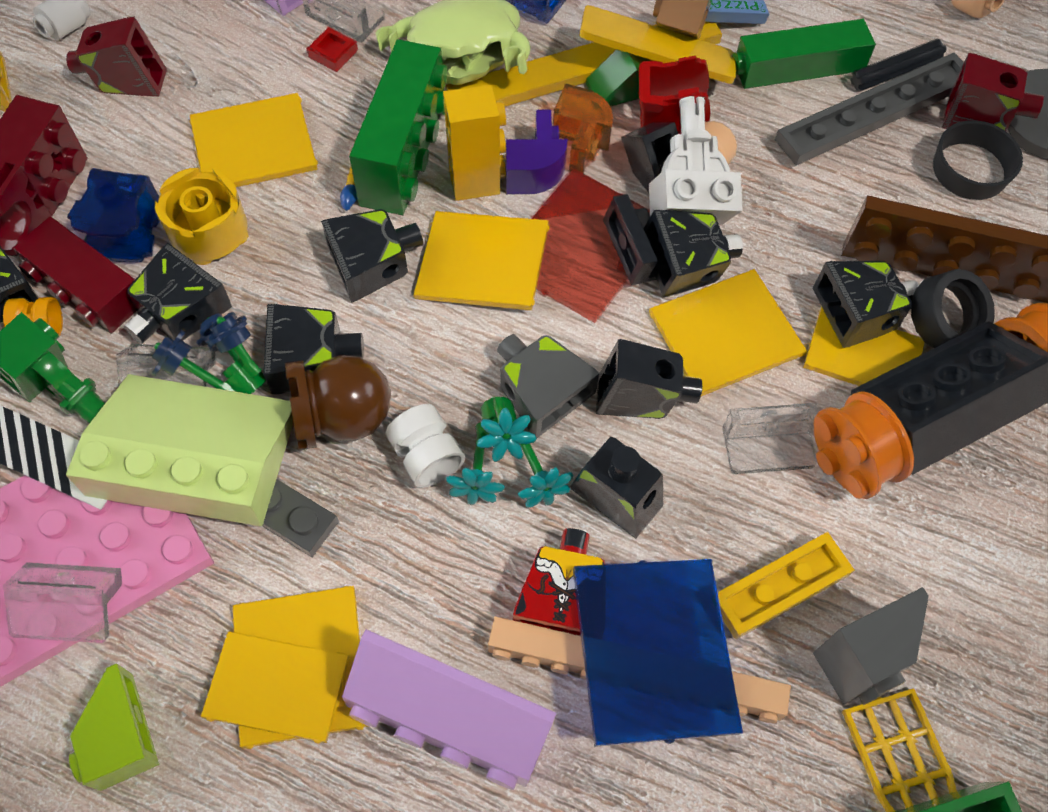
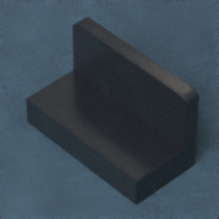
M628 194L612 198L603 222L631 285L657 280L653 269L658 260L643 229L650 218V214L646 208L634 209Z

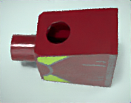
M127 17L87 27L83 30L77 50L69 51L66 56L67 66L73 74L87 73L99 91L107 94L159 96L167 71L166 66L135 17Z
M968 53L948 97L942 128L947 129L958 122L975 120L991 123L1007 131L1015 115L1037 119L1043 106L1044 96L1025 92L1028 75L1025 69L974 53Z

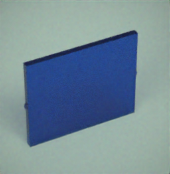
M712 559L663 562L641 560L638 563L574 566L573 577L594 747L658 741L672 744L675 740L740 735L743 733Z

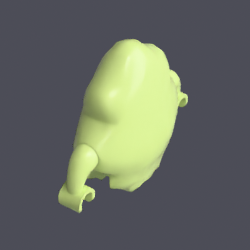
M442 0L422 9L414 16L403 18L392 26H384L376 31L380 51L390 46L392 52L396 40L406 37L407 41L440 47L442 51V65H446L448 69L446 84L453 85L475 81L503 64L507 72H509L510 68L518 66L519 73L525 74L527 72L526 59L530 55L531 47L528 38L523 33L517 31L520 27L521 19L517 8L506 0Z

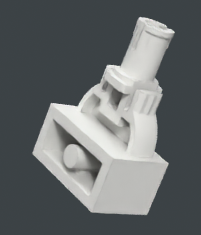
M694 96L685 97L679 101L681 134L674 135L670 139L671 153L665 160L661 173L649 183L650 216L654 210L712 213L716 216L719 224H724L743 211L741 172H730L726 159L718 150L717 137H711V134L705 130V99L703 97H697L696 103Z

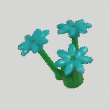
M492 397L486 400L480 409L482 420L475 425L477 438L472 470L464 468L462 470V477H446L447 483L453 486L449 491V495L452 497L467 495V501L470 505H474L479 497L486 502H496L497 496L494 493L502 492L505 486L500 483L490 482L493 473L482 471L485 448L494 447L492 451L494 462L500 461L507 449L516 459H522L524 452L534 473V476L529 479L532 487L518 493L520 498L527 499L525 502L526 507L536 506L542 500L546 505H551L554 502V494L563 495L569 493L570 487L566 484L572 480V472L559 476L557 467L549 472L543 471L530 444L534 443L537 438L535 434L524 431L530 423V416L524 415L516 418L514 404L506 397Z

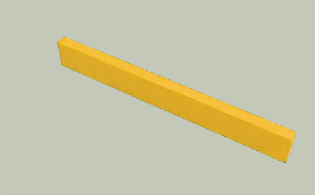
M705 22L700 40L712 44L720 43L722 32L715 22ZM593 42L527 61V72L525 74L519 73L518 66L510 68L509 72L503 68L489 72L486 76L475 81L459 85L447 84L446 91L492 84L496 101H503L505 107L586 83V78L617 49Z

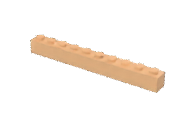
M494 617L488 641V652L493 653L492 656L496 659L509 661L511 657L522 660L521 663L523 665L538 668L539 664L551 667L550 670L558 674H568V671L579 673L582 679L597 681L600 678L610 681V685L618 688H627V685L638 687L639 692L648 695H657V692L669 695V699L677 702H687V699L698 701V705L703 708L717 709V706L729 709L730 714L737 716H747V713L759 716V720L766 723H777V721H781L788 715L791 685Z

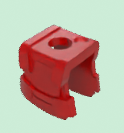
M695 55L678 58V61L669 63L660 61H644L640 63V128L652 122H675L678 134H681L679 101L689 96H694L695 103L697 97L705 99V122L710 121V101L707 93L709 88V70L705 59L696 58Z

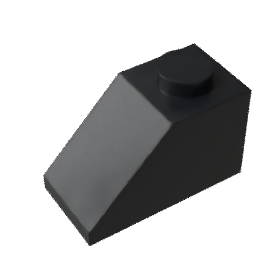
M652 122L621 137L632 173L648 193L649 183L661 173L663 164L671 153L670 139L678 134L675 122Z

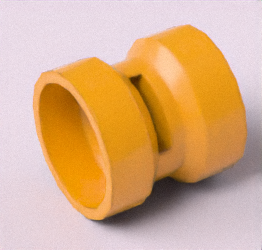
M41 297L35 302H28L25 298L8 299L3 310L4 327L22 312L33 322L38 318L44 320L59 336L61 335L63 315L61 306L55 297Z

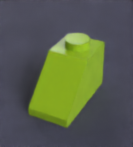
M117 663L107 667L70 735L74 752L69 755V764L73 776L79 783L82 782L83 785L99 791L159 765L133 674Z

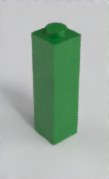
M863 18L741 36L737 52L733 53L732 56L735 59L736 75H739L743 88L748 89L853 73L855 70L868 65L876 43Z

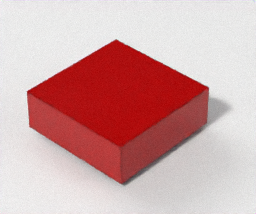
M330 27L323 31L307 47L310 59L335 72H338L358 51L357 41Z

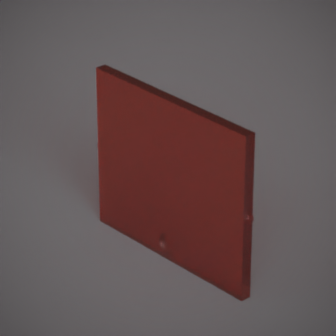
M573 169L532 217V219L549 220L550 227L547 233L536 289L541 291L543 295H548L593 323H596L629 280L603 222L612 198L624 194L618 193L584 173ZM631 200L634 209L645 208Z

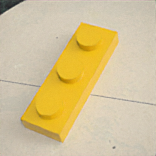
M826 532L713 594L710 601L735 640L850 576L855 569L831 535Z

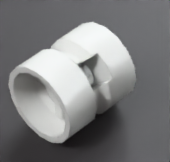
M421 404L404 411L388 425L385 432L397 456L405 458L403 461L404 467L415 486L419 488L429 487L445 480L447 476L454 474L465 461V454L453 435L443 433L447 425L435 406L431 404Z

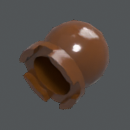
M339 355L324 360L313 372L311 370H306L305 372L303 360L285 363L299 450L317 448L315 436L320 437L321 433L336 441H357L373 434L387 417L390 409L391 389L386 376L375 364L361 357Z

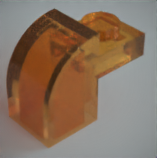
M565 83L554 109L553 126H559V138L568 139L573 142L570 152L569 171L583 175L588 162H595L599 149L609 151L613 112L609 103L596 92Z

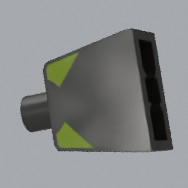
M511 334L497 348V352L507 361L500 368L501 388L507 398L514 404V408L520 417L524 415L530 416V423L527 428L530 433L535 434L536 438L544 434L597 391L599 372L548 335L541 336L527 347L515 334Z

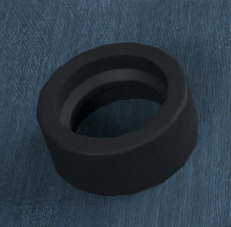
M954 269L924 279L915 289L911 301V318L915 330L922 340L933 348L988 321L994 323L995 319L994 302L990 290L980 277L968 270ZM945 288L954 293L960 301L963 310V324L959 333L952 330L946 322L942 311V296Z

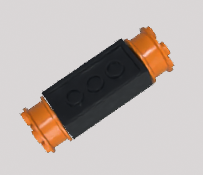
M1034 303L1023 308L1017 317L1003 318L994 324L988 321L852 389L851 396L846 400L844 407L840 409L828 407L819 411L814 419V436L819 450L816 453V459L822 471L827 475H833L839 484L855 498L869 499L879 493L883 483L887 481L901 482L911 474L914 475L1047 404L1048 304Z

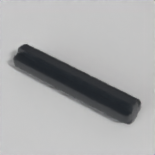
M934 39L857 69L853 72V77L850 79L851 85H854L857 91L868 89L944 57L947 47L942 44L941 39Z

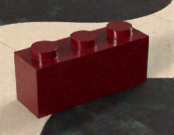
M48 217L12 247L22 260V263L18 266L20 270L35 284H38L40 281L48 285L46 287L48 292L62 305L65 306L68 302L76 307L74 311L89 326L94 327L96 324H99L112 334L137 311L127 295L128 287L135 279L53 217Z

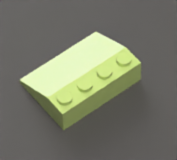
M128 374L83 431L66 476L87 497L262 527L293 426L291 403L289 400Z

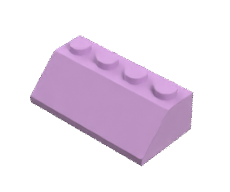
M365 629L361 637L342 696L346 706L351 708L349 716L358 722L376 728L379 721L397 729L394 736L399 740L417 748H421L425 741L442 749L440 757L445 761L464 769L468 768L470 762L489 770L486 775L487 779L511 790H514L516 783L526 787L556 716L554 711Z

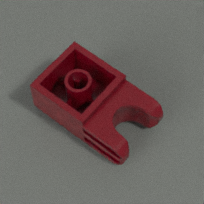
M20 95L14 97L0 118V246L9 256H18L12 247L48 217L54 215L60 203L66 199L69 188L77 175L83 171L88 159L60 105Z

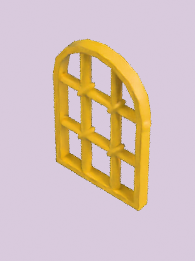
M914 688L887 697H879L866 705L861 704L842 711L872 783L873 792L886 812L896 811L885 796L898 791L906 808L914 806L908 793H911L909 788L916 785L924 784L930 800L938 798L933 786L935 785L934 780L944 776L949 794L957 791L951 767L946 761ZM906 696L910 697L923 726L909 731L896 702L897 699ZM888 702L900 729H898L899 735L885 739L872 707ZM865 710L876 736L873 737L874 743L863 744L852 718V713ZM927 735L941 769L928 773L915 745L917 743L915 738ZM906 742L918 770L915 771L916 777L904 781L891 754V751H893L891 746ZM881 749L893 779H891V782L893 784L881 787L867 753Z

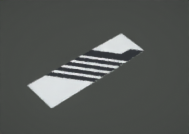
M0 405V464L101 510L107 500L85 496L66 476L79 440Z

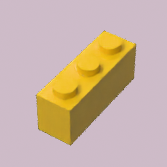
M492 84L443 91L448 167L455 201L499 195L500 178H506L504 157L500 155V153H506L505 135L503 129H500V126H506V113L503 101H496Z

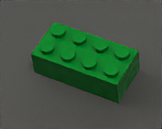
M400 39L396 40L349 155L360 207L374 210L382 209L388 213L403 216L408 202L415 200L418 190V174L420 171L425 172L429 158V144L436 142L439 132L438 120L440 114L445 115L443 91L448 69L446 65H442V51L440 47Z

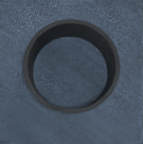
M975 120L958 122L948 127L941 135L933 159V170L938 181L950 192L972 200L988 199L999 194L1019 174L1023 165L1022 151L1016 140L1009 133L991 123ZM955 144H972L982 147L999 160L1004 171V180L995 183H982L963 177L948 164L943 150Z

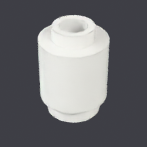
M46 0L34 7L35 17L33 18V23L44 37L48 38L50 36L58 41L84 25L86 18L91 15V11L85 0Z

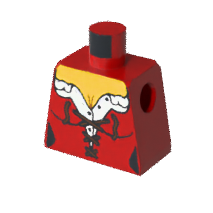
M567 528L563 530L559 549L547 546L539 548L514 608L513 621L599 641L602 640L605 628V560L586 555L590 535L587 532Z

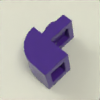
M536 110L535 139H506V194L542 193L553 188L562 179L566 168L568 139H559V126H552L551 110Z

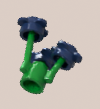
M234 312L228 313L224 317L218 313L207 318L200 325L201 330L199 333L201 337L196 341L199 347L207 344L211 351L219 350L220 353L226 351L235 362L222 372L227 381H221L185 358L192 347L181 340L186 333L182 330L175 340L166 336L161 343H156L154 346L156 351L151 357L159 362L152 372L155 376L160 369L173 376L179 366L216 389L252 394L266 382L261 372L262 370L251 359L242 345V342L251 335L246 328L247 318L245 315L237 318Z

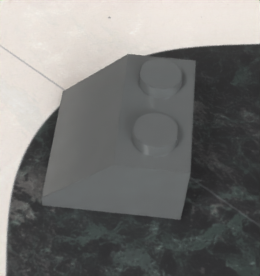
M923 587L840 628L813 652L843 705L858 697L862 704L866 705L906 682L901 672L917 663L929 595Z

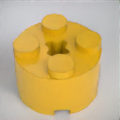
M188 168L170 176L159 189L161 195L158 203L155 201V211L171 245L186 257L192 259L195 264L207 265L215 259L230 254L239 245L247 241L249 236L247 230L248 222L233 181L225 173L212 169L214 173L201 172L200 168Z

